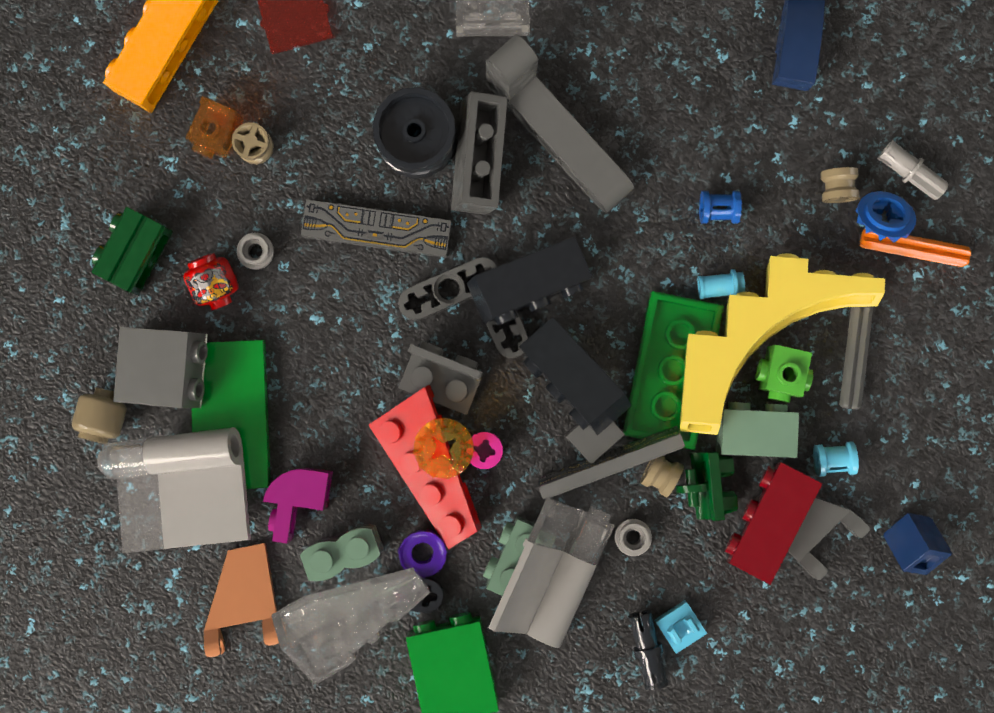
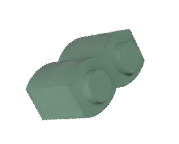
M364 524L350 529L341 537H327L313 543L300 554L308 580L324 581L336 576L344 568H360L372 563L384 551V547L376 525Z

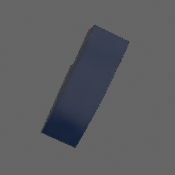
M825 0L784 1L775 50L777 57L772 85L808 91L815 84L822 41Z

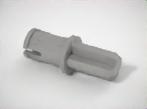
M894 140L888 143L877 158L902 176L904 183L907 181L911 182L934 200L940 198L948 188V182L925 166L923 158L917 159Z

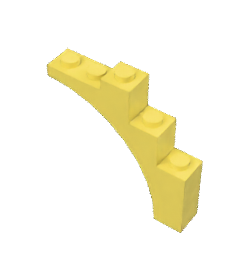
M789 253L770 256L766 270L765 297H759L753 292H740L736 295H729L726 310L725 337L718 336L717 333L712 331H698L695 334H688L680 431L718 435L724 402L733 380L747 359L768 338L791 323L818 312L844 307L878 306L885 293V279L874 278L873 275L868 273H857L852 276L836 275L835 272L829 270L808 273V259L799 258L797 255Z

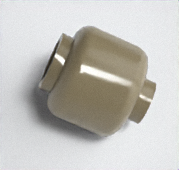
M95 388L93 394L86 393L79 397L72 419L73 429L79 432L78 438L108 444L109 439L119 437L127 407L124 403L113 402L114 391Z

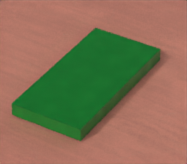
M655 291L650 292L628 399L632 406L626 410L622 429L625 436L642 439L677 426L685 444L684 448L695 450L698 433L680 431L688 334H695L698 331H712L718 334L723 305Z
M265 340L207 343L208 354L204 370V395L201 408H192V432L236 428L240 434L243 447L246 489L268 488L271 484Z

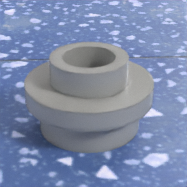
M249 233L237 245V257L249 269L259 270L265 268L273 259L274 246L271 240L261 233ZM255 245H259L262 248V254L258 258H252L250 255V250Z
M627 519L621 522L616 528L614 535L616 546L622 553L628 556H639L645 553L652 542L650 528L639 519ZM631 530L638 531L639 540L634 544H630L626 540V535Z

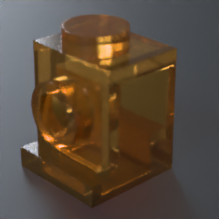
M202 96L199 102L201 105L187 133L186 139L193 144L192 151L209 159H212L214 154L226 159L232 146V135L236 128L242 124L243 118L237 111ZM210 123H214L216 125L215 131L212 134H205Z

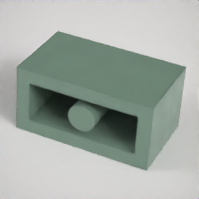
M728 402V409H723L719 432L716 435V452L718 454L797 458L799 413L787 412L788 405L765 404V411H751V403Z

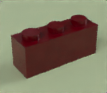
M777 462L775 468L768 466L759 482V486L764 489L758 501L751 499L742 515V519L747 521L740 534L734 532L724 552L730 554L727 562L771 585L823 483L782 462Z

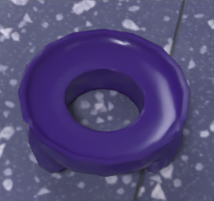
M426 529L412 532L404 538L398 547V554L401 566L407 573L415 577L426 578L435 575L442 569L446 561L447 550L443 540L435 531ZM419 543L429 544L433 548L431 558L426 561L416 560L412 556L414 546Z

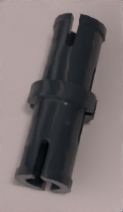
M642 610L643 615H641V619L639 611L631 613L628 618L636 643L633 651L635 658L640 660L645 689L655 690L654 684L656 682L658 689L668 686L669 682L666 678L661 658L663 646L662 642L657 641L652 611Z

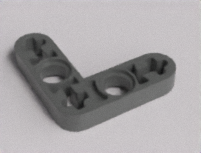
M477 258L409 287L399 297V310L409 320L419 321L472 299L471 292L466 293L464 281L458 274L466 271L468 279L477 274L476 267L482 265L485 270L493 269L497 266L488 258ZM447 279L456 281L460 287L457 297L451 300L442 298L438 291L441 282ZM432 286L433 295L440 304L439 306L432 308V301L430 300L421 305L422 312L418 314L413 309L406 310L405 305L410 303L409 296L415 294L418 299L428 296L425 288ZM519 315L518 318L514 319L516 325H509L512 335L514 337L520 335L522 341L518 344L519 350L517 352H512L510 348L503 349L501 343L506 340L503 329L495 333L493 326H497L495 320L486 323L496 349L505 358L514 359L524 354L519 346L528 337Z

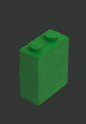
M464 612L450 616V622L435 625V620L414 624V630L408 631L406 635V642L421 713L499 712V701L481 616L472 617L471 612Z

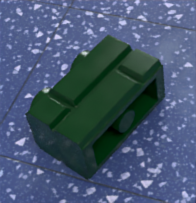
M126 206L123 213L118 212L112 219L109 227L112 234L106 245L102 244L96 249L92 257V264L95 266L91 272L127 292L139 295L173 231Z

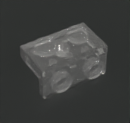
M456 0V37L514 36L515 34L530 36L529 0Z

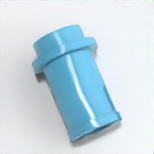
M735 269L730 270L729 274L698 276L697 279L700 300L745 292L743 272L736 273Z

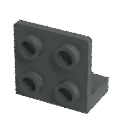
M421 341L419 347L410 344L408 352L412 355L398 388L415 394L430 384L434 394L433 402L468 415L483 376V372L477 370L478 362L460 355L456 356L455 361L442 357L444 353L442 348L425 341Z

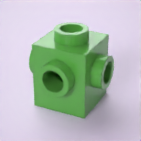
M779 345L768 346L765 359L759 360L756 369L755 379L760 381L758 390L769 392L768 399L790 403L791 397H803L804 391H809L813 380V370L809 369L812 353ZM783 371L786 374L785 379L783 378Z

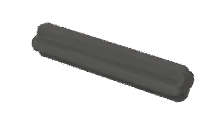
M874 306L851 307L839 403L840 407L845 409L857 410L862 407Z

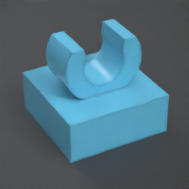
M686 600L654 619L676 654L707 634Z

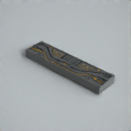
M306 199L301 236L447 258L452 221Z
M674 426L605 452L594 463L584 460L541 476L538 479V488L542 498L546 500L684 448L685 444L678 427Z

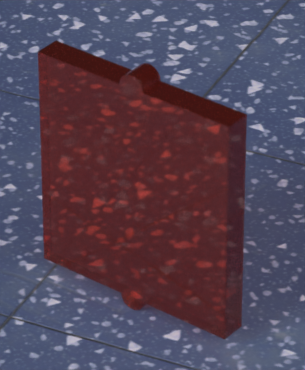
M257 0L262 16L260 26L266 31L272 54L333 38L327 16L329 7L327 4H324L323 0Z

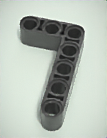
M515 34L486 60V78L489 87L495 95L508 97L507 108L597 207L604 213H608L634 190L633 183L536 77L538 58L528 43L522 37Z

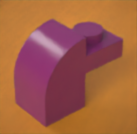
M298 468L283 473L270 484L263 502L278 504L277 509L271 510L268 530L273 531V542L287 544L293 540L298 507L322 511L328 508L333 471Z

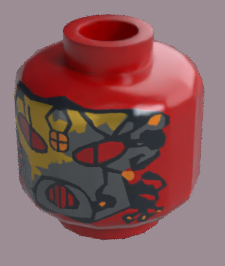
M210 253L187 263L189 269L184 273L183 278L196 305H210L211 309L215 310L232 302L230 295L238 290L239 284L226 258L216 257L215 253Z

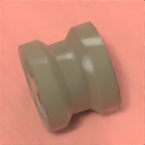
M251 122L241 124L232 135L233 149L249 164L258 165L271 157L274 148L273 140L259 124Z
M841 167L820 172L821 180L825 183V191L822 193L823 203H843L860 199V191L855 185V180L859 177L858 168Z
M665 455L650 460L640 483L646 487H656L659 494L667 498L677 485L684 465L679 462L671 463L667 461Z

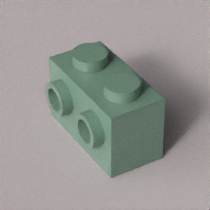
M516 516L513 524L507 521L498 541L504 544L498 558L491 556L483 573V577L488 579L486 589L503 596L525 547L523 546L525 539L535 540L547 546L552 537L551 531L519 516Z

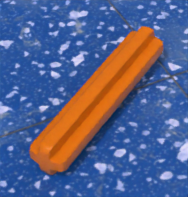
M864 229L860 238V246L865 249L959 267L968 265L971 256V249L968 246L910 235L907 238L901 237L894 243L888 237L879 241L877 234H866V229Z

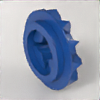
M876 191L865 195L855 210L858 213L857 223L866 226V234H877L879 241L888 237L895 243L901 237L907 238L916 225V215L913 208L904 199L889 192ZM884 210L887 211L886 216L889 223L882 221L881 214H883Z

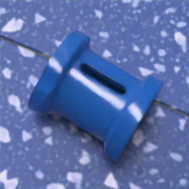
M701 191L699 200L701 224H707L709 220H731L732 224H739L742 210L740 191H733L731 194H709L708 191ZM714 206H727L726 209H713Z

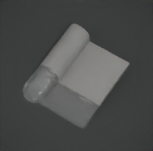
M231 427L109 442L102 447V451L99 452L97 457L98 468L108 479H117L122 553L251 540L243 447L240 434L236 428Z
M547 498L529 538H526L523 546H525L488 628L495 632L527 634L546 645L560 648L615 527V524L609 521L611 514L594 506H591L589 511Z

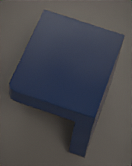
M907 513L884 533V538L903 572L927 575L953 554L934 521L927 516Z

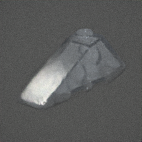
M409 568L303 596L273 613L271 617L281 650L316 685L348 667L356 660L355 652L366 642L371 645L380 638L379 631L386 624L399 621L422 601L430 591L415 569Z

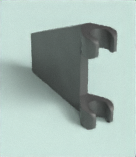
M761 493L754 500L758 501ZM815 498L788 553L811 577L821 580L827 574V568L810 551L839 522L851 534L859 538H863L870 531V527L852 510Z

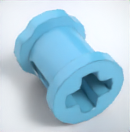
M853 441L846 442L845 446L823 447L822 444L814 445V468L818 477L826 476V473L848 472L849 475H856L858 473V451Z

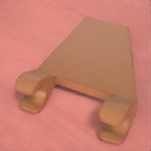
M266 543L228 550L204 629V650L207 657H215L225 652V642L220 629L223 627L262 620L264 643L270 646L283 641V632L277 612Z

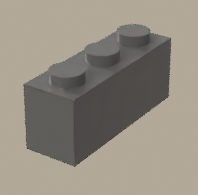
M471 91L460 103L451 210L487 215L498 208L508 97Z

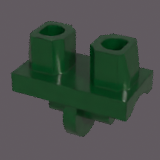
M718 452L690 453L692 469L685 470L686 484L676 485V493L688 494L689 507L696 508L697 519L725 520V514L738 510L735 492L722 491L721 477L733 476V458L719 455Z

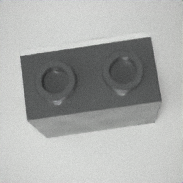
M120 327L113 402L174 408H201L205 389V360L208 354L207 334Z

